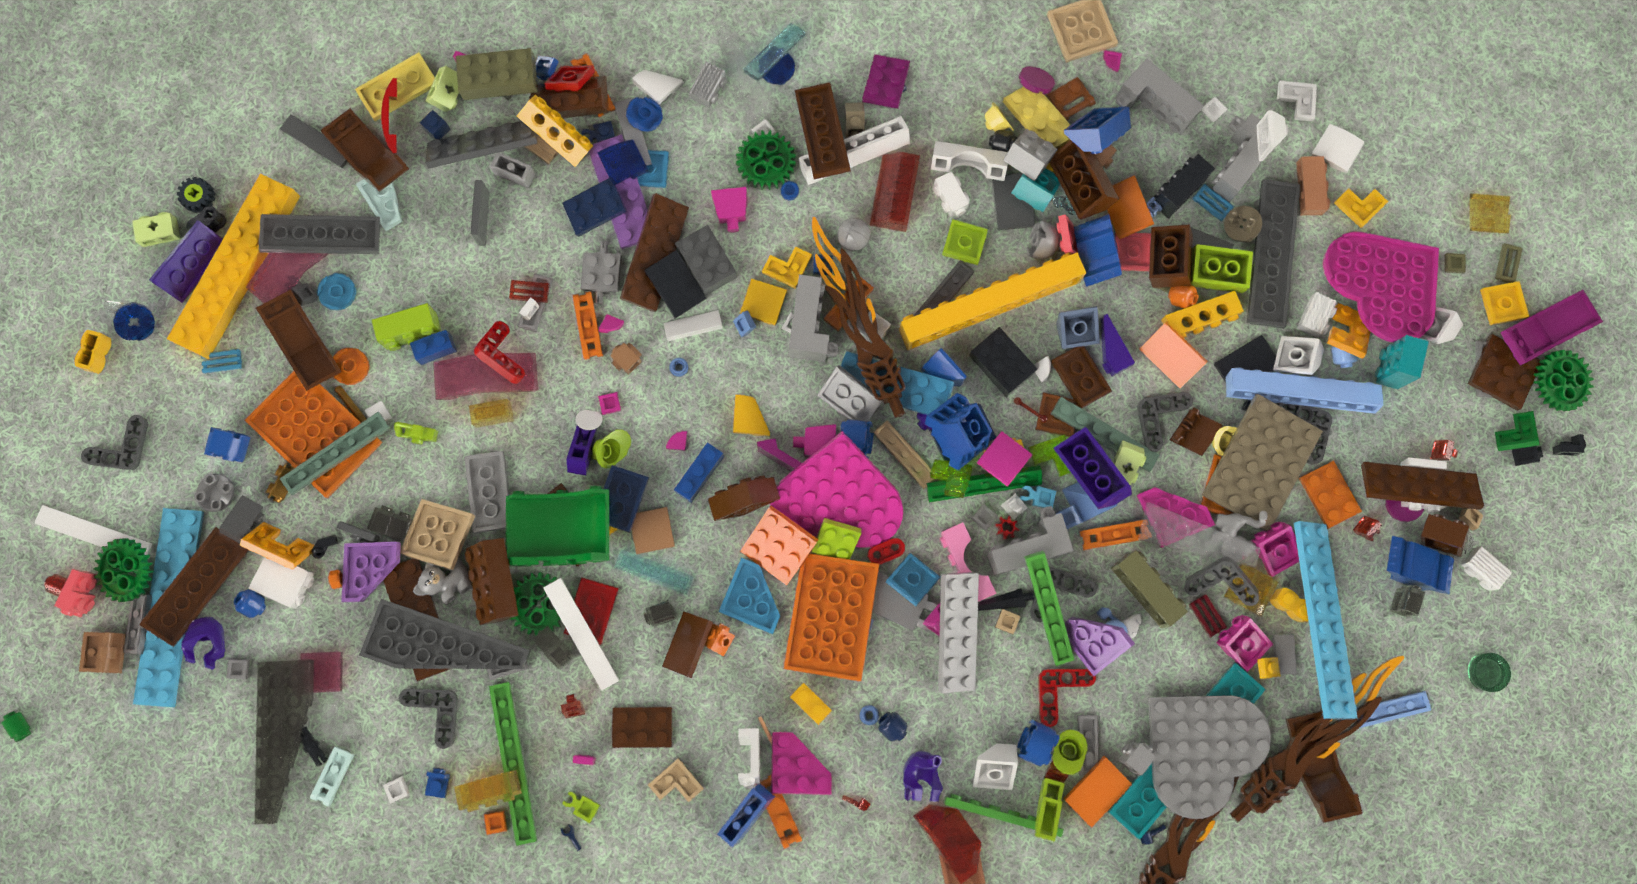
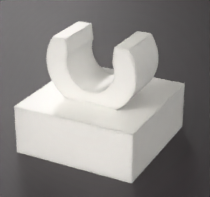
M1016 493L1001 505V508L1011 517L1012 521L1028 508Z

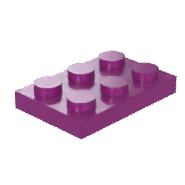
M874 54L862 102L898 109L910 61Z

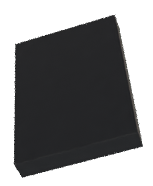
M677 250L644 270L674 319L707 299Z
M1261 335L1215 362L1214 366L1226 383V376L1232 368L1275 372L1273 368L1276 355Z

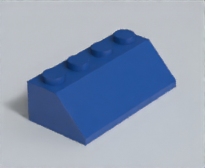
M1129 107L1094 108L1064 130V134L1084 152H1091L1092 154L1101 153L1111 143L1117 141L1119 137L1125 135L1131 129Z

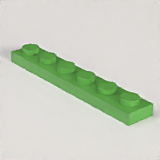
M1040 551L1024 556L1054 664L1058 666L1073 661L1074 656L1045 552Z
M952 793L950 797L945 796L944 805L1035 830V816L1020 817V812L1008 810V813L1000 811L1001 807L989 804V807L981 806V801L974 799L966 802L962 800V796ZM1058 827L1056 836L1062 837L1064 829Z

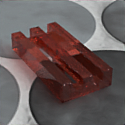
M511 280L509 299L528 301L531 297L536 302L548 303L550 284ZM515 286L544 288V291L517 289ZM514 293L543 295V297L514 295Z

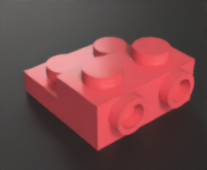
M72 569L54 606L60 608V612L68 616L82 617L83 614H87L95 604L94 599L96 596L89 592L96 586L97 580L94 576L97 574Z

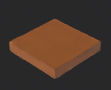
M1043 392L1035 430L1066 437L1074 435L1075 428L1050 414L1058 399L1062 396ZM1063 397L1064 399L1078 406L1074 399Z

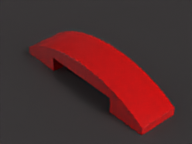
M393 78L384 94L381 122L384 139L389 151L396 155L397 135L389 134V100H397V78Z

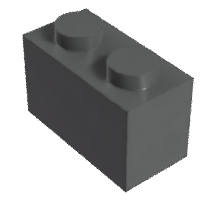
M242 495L221 524L219 532L240 543L241 539L252 531L254 524H259L263 519V506Z

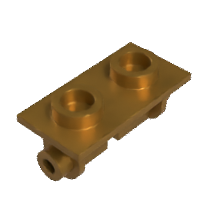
M284 463L283 466L279 465L274 474L278 476L275 483L270 482L265 492L268 493V499L272 495L274 496L273 501L281 503L282 500L284 501L288 493L280 478L295 469L293 466L286 468L287 463Z

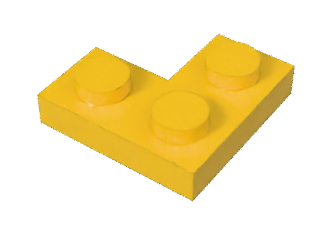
M1348 188L1334 204L1362 228L1389 201L1376 189L1362 201Z
M795 246L788 262L770 255L762 269V273L796 289L799 274L803 275L812 258V254Z

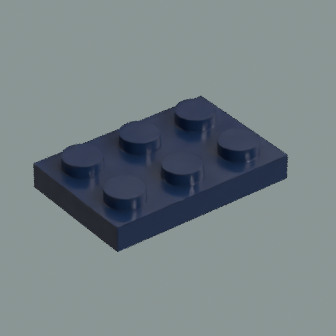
M611 177L562 203L573 230L578 237L627 212L615 182Z
M613 465L611 466L603 488L609 490L610 527L628 533L631 532L649 477Z

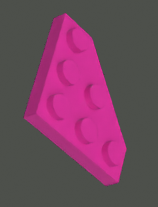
M1154 487L1136 495L1160 548L1215 525L1207 507L1177 495H1172L1159 488Z
M773 732L771 793L831 795L832 774L794 733Z

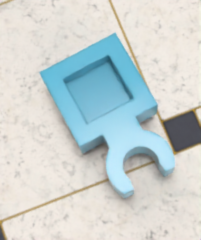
M1030 486L1022 487L1023 490L1028 491L1029 495L1027 497L1020 496L1021 500L1028 501L1031 499L1033 500V506L1040 508L1052 506L1053 508L1056 495L1055 490L1037 486L1036 490L1033 491Z

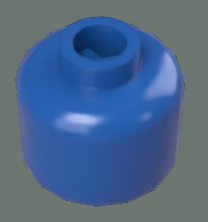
M251 589L240 591L233 602L235 610L248 618L261 615L266 608L264 596Z

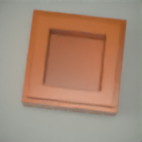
M505 811L484 815L487 835L508 831Z

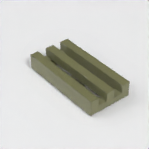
M1506 243L1502 244L1495 279L1509 283L1516 282L1523 248ZM1507 249H1509L1504 274L1502 275ZM1514 250L1516 251L1511 277H1508Z

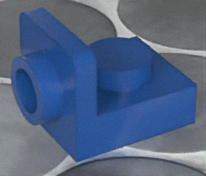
M538 56L536 60L537 77L541 81H546L547 77H551L555 72L559 61L555 57Z
M433 768V771H427L426 796L446 798L450 774L445 773L446 769Z

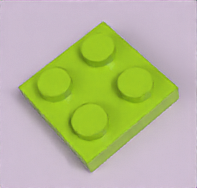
M952 219L942 255L978 265L988 229Z
M824 518L816 537L818 542L812 549V552L823 556L850 560L860 538L861 528Z

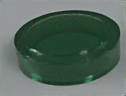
M1481 653L1470 661L1468 676L1471 683L1477 689L1484 692H1498L1509 684L1511 669L1506 659L1501 655Z

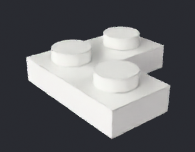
M1279 81L1277 101L1295 102L1294 120L1313 122L1315 119L1317 84Z

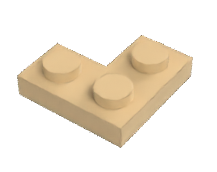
M679 758L648 784L660 800L676 787L688 803L704 789Z

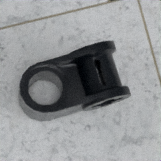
M209 206L190 219L186 224V228L190 230L199 220L216 233L225 226L227 219L222 213H218L216 208Z

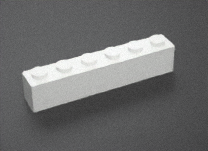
M900 116L844 139L850 168L910 144L909 129L903 118ZM809 155L799 157L801 172L808 185L827 178L814 180Z

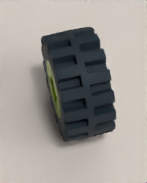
M192 177V180L187 178V182L183 181L181 183L182 187H178L180 192H177V196H179L177 199L190 212L200 213L204 208L213 206L212 201H215L214 189L202 178Z

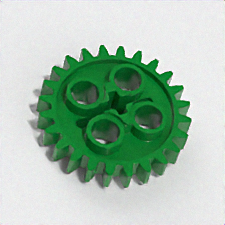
M762 130L761 135L754 132V138L748 135V142L742 141L743 147H738L740 153L736 154V158L739 159L736 161V166H740L738 173H742V179L747 178V184L753 182L754 188L759 184L761 190L764 189V186L771 190V185L773 184L776 188H778V182L784 184V178L790 180L789 173H794L792 167L796 166V162L793 161L796 159V154H792L794 147H790V141L785 142V136L779 138V132L773 136L771 130H769L768 135H765ZM769 146L776 148L774 151L767 150ZM754 152L759 154L756 158H752L749 156L751 153ZM780 162L783 165L782 167L777 168L774 166V164ZM759 169H764L766 172L764 174H758L756 171Z
M1572 350L1550 352V354L1544 356L1545 359L1539 361L1541 366H1536L1539 373L1534 374L1535 377H1538L1534 384H1538L1539 387L1535 391L1541 392L1538 397H1544L1543 404H1549V408H1555L1556 411L1562 410L1563 412L1576 410L1577 407L1583 406L1582 402L1588 401L1586 396L1592 395L1588 390L1589 388H1594L1593 385L1589 384V381L1594 380V378L1589 377L1592 370L1587 371L1586 368L1589 366V363L1583 364L1584 357L1578 358L1579 353L1572 354Z
M129 538L113 539V541L107 542V546H102L103 552L97 553L100 559L95 560L99 565L94 568V570L98 571L94 578H99L100 581L97 585L103 586L101 592H106L105 597H112V601L128 602L140 598V594H145L143 588L150 587L147 581L152 580L149 573H153V570L149 569L153 562L147 561L150 555L144 554L147 549L141 548V543H135V539L129 540Z
M542 572L538 573V577L531 573V579L523 576L524 582L522 583L517 580L516 582L519 587H513L518 616L510 618V620H517L514 624L515 627L522 625L520 628L521 632L528 629V635L535 631V636H539L540 631H542L543 635L546 636L548 629L554 633V626L561 628L559 623L561 618L555 609L551 610L549 608V597L543 600L547 596L545 590L539 596L535 590L537 586L542 585L545 587L558 578L553 577L550 580L551 576L549 573L544 578ZM527 598L530 604L528 608L523 609L521 602ZM536 600L542 601L541 608L536 607ZM533 608H535V609L530 613V615H529L528 617H526V613H528V612L531 611ZM537 613H541L543 617L540 623H535L534 616Z

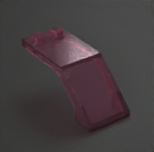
M269 253L246 288L261 302L266 303L295 287L304 272L328 254Z
M504 353L525 371V377L518 384L509 382L481 361L475 354L434 362L435 400H454L457 397L489 392L538 391L536 353ZM496 359L500 365H503L500 360Z

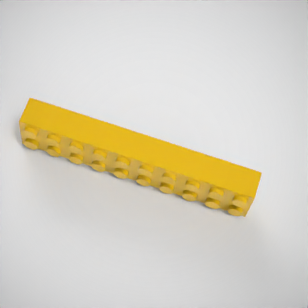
M263 174L258 176L168 335L167 339L209 360L210 353H213L268 255V253L259 251L260 215H290L300 198V195L294 189Z
M1066 253L1057 261L1053 259L1046 261L1039 268L1033 266L1027 269L1026 273L1021 275L1015 273L1009 276L1006 281H995L988 288H977L970 295L962 294L957 296L955 301H944L938 304L937 308L931 309L929 307L922 310L919 315L913 316L911 314L904 317L903 321H901L899 332L907 351L1080 283L1086 271L1078 253L1072 255L1071 253Z

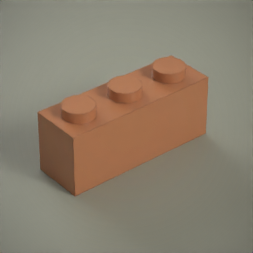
M1324 156L1301 157L1296 162L1298 184H1300V216L1323 215L1330 207V200L1327 198L1329 184L1325 175L1327 164L1324 162Z

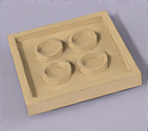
M1080 0L1047 12V17L1066 63L1118 45L1117 38L1101 0Z
M421 499L400 549V554L454 570L475 515Z

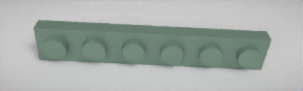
M1063 397L1058 399L1050 413L1078 431L1087 427L1098 443L1117 453L1122 440L1143 448L1146 461L1141 468L1148 472L1152 470L1160 456Z
M377 412L281 477L280 480L288 492L294 495L391 428L382 414Z

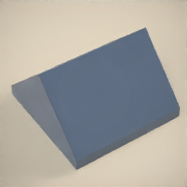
M1097 306L1059 312L1056 326L1062 349L1100 344Z

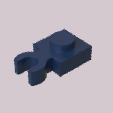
M611 121L593 125L594 130L592 131L589 129L581 131L582 135H590L588 138L590 143L597 139V142H601L615 137Z

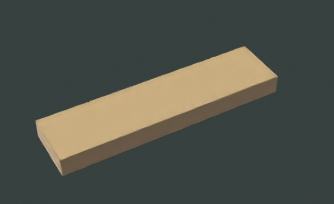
M887 420L873 432L875 437L923 489L927 487L926 483L933 482L938 477Z

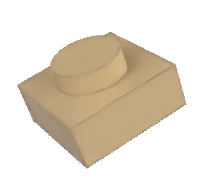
M1463 508L1459 519L1465 522L1472 531L1479 528L1483 515L1477 509Z
M1001 609L995 628L1014 635L1021 616Z

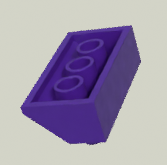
M1084 427L1053 448L1097 509L1116 505L1132 495L1130 484L1087 427Z

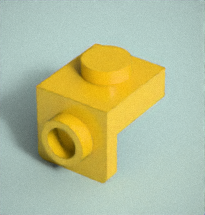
M1278 657L1257 659L1260 679L1281 677Z

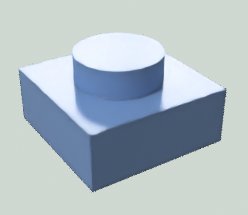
M748 311L742 312L733 320L741 337L748 335L756 328Z
M1074 504L1056 512V514L1062 513L1067 529L1082 523V519Z

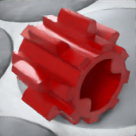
M1010 516L1006 520L1000 517L999 521L1001 524L994 525L999 530L996 535H1003V540L1008 535L1013 539V532L1019 531L1015 527L1018 521L1013 522ZM1003 523L1011 526V532L1003 530Z

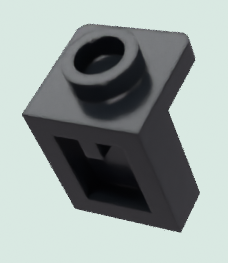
M1583 434L1571 437V442H1560L1559 445L1552 447L1553 455H1580L1585 453L1586 442Z
M1541 446L1511 449L1515 466L1539 463L1540 458H1543Z

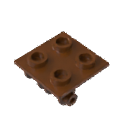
M1197 408L1189 410L1170 441L1203 456L1214 440L1216 432L1223 425L1199 414L1200 411Z

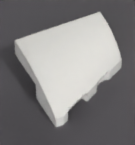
M643 70L632 78L633 84L659 105L671 93L674 94L684 83L681 79L648 70Z

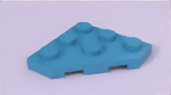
M741 558L719 612L773 635L780 619V614L760 565Z

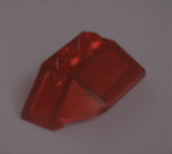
M929 804L913 816L960 884L977 873L982 842L958 809Z

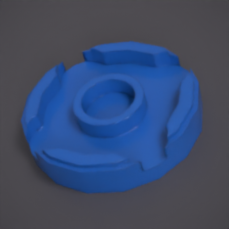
M636 97L629 102L626 108L628 122L640 131H654L659 127L663 119L660 105L648 97Z

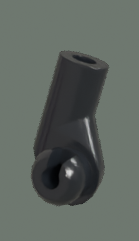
M332 535L318 539L312 549V556L315 559L322 558L329 546L338 544L337 536Z

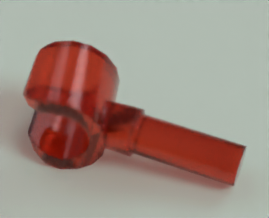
M845 795L842 797V800L853 804L861 811H866L871 805L863 797L859 802Z

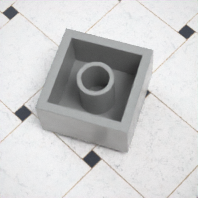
M1026 129L1012 144L1004 161L1035 181L1048 166L1058 149L1052 143L1040 138L1034 131Z

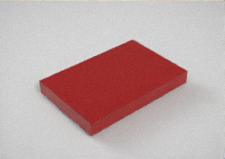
M581 577L574 601L598 644L601 645L619 588ZM565 627V630H564V633H563V634H566V635H569V636H570L569 632L567 631V629H566V627Z

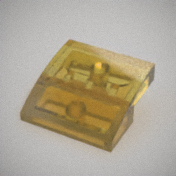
M1470 194V231L1509 234L1511 215H1508L1510 196Z
M1241 562L1239 567L1259 591V601L1256 605L1247 606L1242 603L1230 587H1228L1224 597L1262 617L1278 582L1259 570ZM1234 578L1232 580L1236 585L1244 583L1241 578ZM1247 592V596H1246V597L1254 598V594H1253V595H1249L1248 592Z

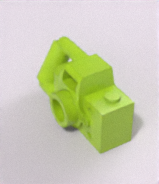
M402 422L394 423L395 435L397 437L412 439L411 443L423 445L425 441L436 442L438 435L436 429Z

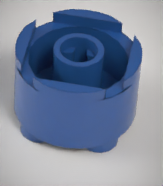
M850 419L846 422L842 421L841 432L843 431L869 459L867 454H871L874 433L870 432V427L873 428V423L871 421Z
M211 427L204 454L213 457L219 456L227 461L243 463L251 437Z
M1030 720L1029 723L1032 725L1029 728H1024L1017 748L1020 749V753L1017 752V757L1039 767L1043 764L1048 765L1052 758L1050 753L1053 746L1057 745L1059 735L1056 734L1055 729L1035 720Z

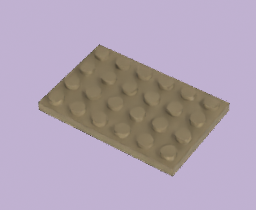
M1255 394L1202 496L1232 513H1239L1256 521L1260 518L1259 513L1266 511L1268 519L1265 526L1260 527V529L1264 531L1270 530L1323 431L1260 394Z

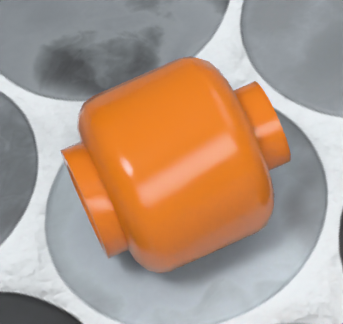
M1192 285L1171 287L1168 294L1171 304L1182 309L1195 305L1199 298L1197 289Z

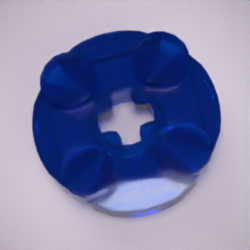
M130 302L116 310L113 324L116 333L121 338L129 341H141L152 334L155 320L153 313L148 307L137 302ZM131 318H133V319L138 318V319H139V320H138L139 325H138V326H136V325L130 326V325H129V323H130V320H129V319H131Z

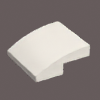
M1329 124L1312 152V156H1324V162L1329 163L1330 167L1347 173L1363 147L1364 141L1342 128Z

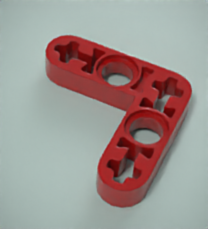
M496 321L475 346L474 354L509 382L518 384L525 377L524 369L497 349L509 334L510 328L506 323ZM488 337L492 338L496 343L491 342ZM496 359L500 360L503 365H500Z
M1046 669L1041 671L1038 675L1039 719L1041 724L1053 727L1058 722L1057 687H1089L1095 683L1096 675L1093 676L1089 669ZM1055 672H1059L1058 685L1056 684L1057 680H1050L1049 684L1042 680L1046 673H1049V676H1056ZM1065 672L1070 673L1072 676V681L1069 684H1065L1062 681V675ZM1075 672H1078L1077 676H1084L1085 672H1087L1088 676H1091L1092 679L1088 680V684H1086L1085 680H1078L1079 684H1075ZM1047 692L1053 695V701L1050 704H1046L1043 701V695ZM1043 706H1054V710H1050V715L1054 716V720H1051L1050 724L1044 720V716H1047V710H1043Z

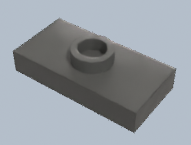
M342 521L338 522L336 527L351 533L350 537L358 541H362V538L372 542H378L380 538L376 534Z

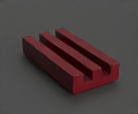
M1207 594L1188 604L1209 638L1227 628ZM1202 600L1205 601L1206 605L1208 606L1213 616L1217 620L1218 624L1220 625L1219 628L1213 620V618L1211 617L1208 610L1206 609V607L1204 606ZM1197 603L1203 611L1206 618L1208 619V621L1210 622L1214 631H1211L1206 621L1202 617L1201 613L1195 606Z

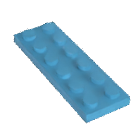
M846 351L841 367L866 385L864 380L867 379L861 374L863 370L857 365L859 363L858 355ZM873 359L871 364L878 362L879 360ZM901 367L900 375L904 381L905 390L902 392L900 401L904 409L928 415L950 399L954 387L953 381ZM880 370L877 372V375L884 376L887 371ZM898 380L897 383H898L899 387L902 388V387H901V384H900V382H899V380ZM887 387L884 391L891 393L894 391V388Z

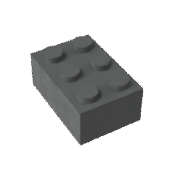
M708 225L675 243L677 251L705 296L737 278L736 270Z

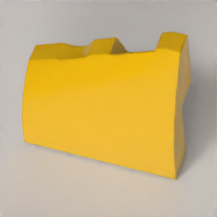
M735 394L733 433L770 436V431L755 397Z

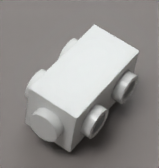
M952 171L935 179L933 191L942 200L941 205L944 212L949 213L950 217L955 215L958 217L966 213L970 199L967 193L962 191L960 187L961 182L957 176H954Z

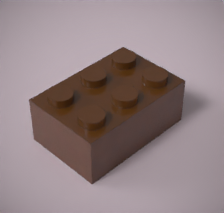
M1190 224L1151 227L1149 280L1152 288L1191 286L1193 233Z
M765 475L758 476L754 480L751 477L742 479L740 484L727 486L728 490L714 492L715 496L708 498L714 521L741 517L780 500L774 477L765 478Z

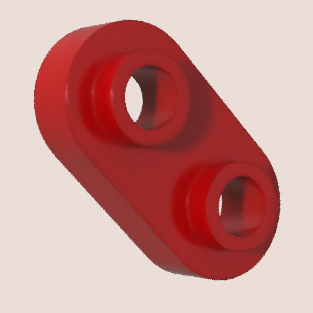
M890 538L887 541L870 547L867 552L868 560L871 563L881 565L898 558L905 552V544L899 538ZM893 544L898 545V548L895 551L891 549V546ZM876 551L880 552V556L878 558H874L873 556L874 552Z

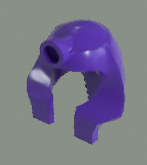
M202 617L192 621L181 644L185 660L194 664L196 663L194 646L198 641L210 640L213 647L211 651L204 654L203 659L205 668L211 670L215 668V661L223 658L225 654L224 629L214 617Z
M917 751L912 753L906 760L903 770L904 799L906 801L910 799L913 801L922 800L923 787L917 781L924 780L932 788L930 801L939 802L943 790L937 771L942 762L939 755H932L926 751Z

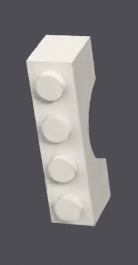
M935 141L931 170L950 172L957 166H972L979 169L985 175V178L1004 181L1008 166L1004 158L1008 152Z

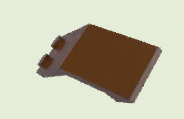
M351 108L321 129V133L358 175L379 192L409 170V167L397 154L394 155L383 146Z
M291 290L256 307L257 312L306 391L342 372Z
M1321 711L1285 719L1290 740L1302 725L1314 720L1320 715ZM1320 738L1314 741H1308L1301 749L1297 759L1306 749L1311 747ZM1336 750L1324 759L1308 766L1301 777V781L1323 823L1363 814L1359 796L1353 792L1339 766Z

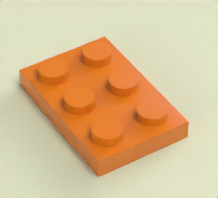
M1334 461L1299 478L1320 518L1327 525V529L1362 512Z

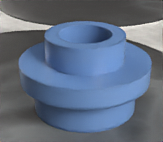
M683 358L673 359L669 365L670 372L676 377L684 376L688 372L687 361ZM678 364L683 366L680 371L675 369Z
M867 705L861 709L860 719L866 725H873L879 719V711L876 707ZM868 711H871L873 713V717L871 719L866 718V713Z

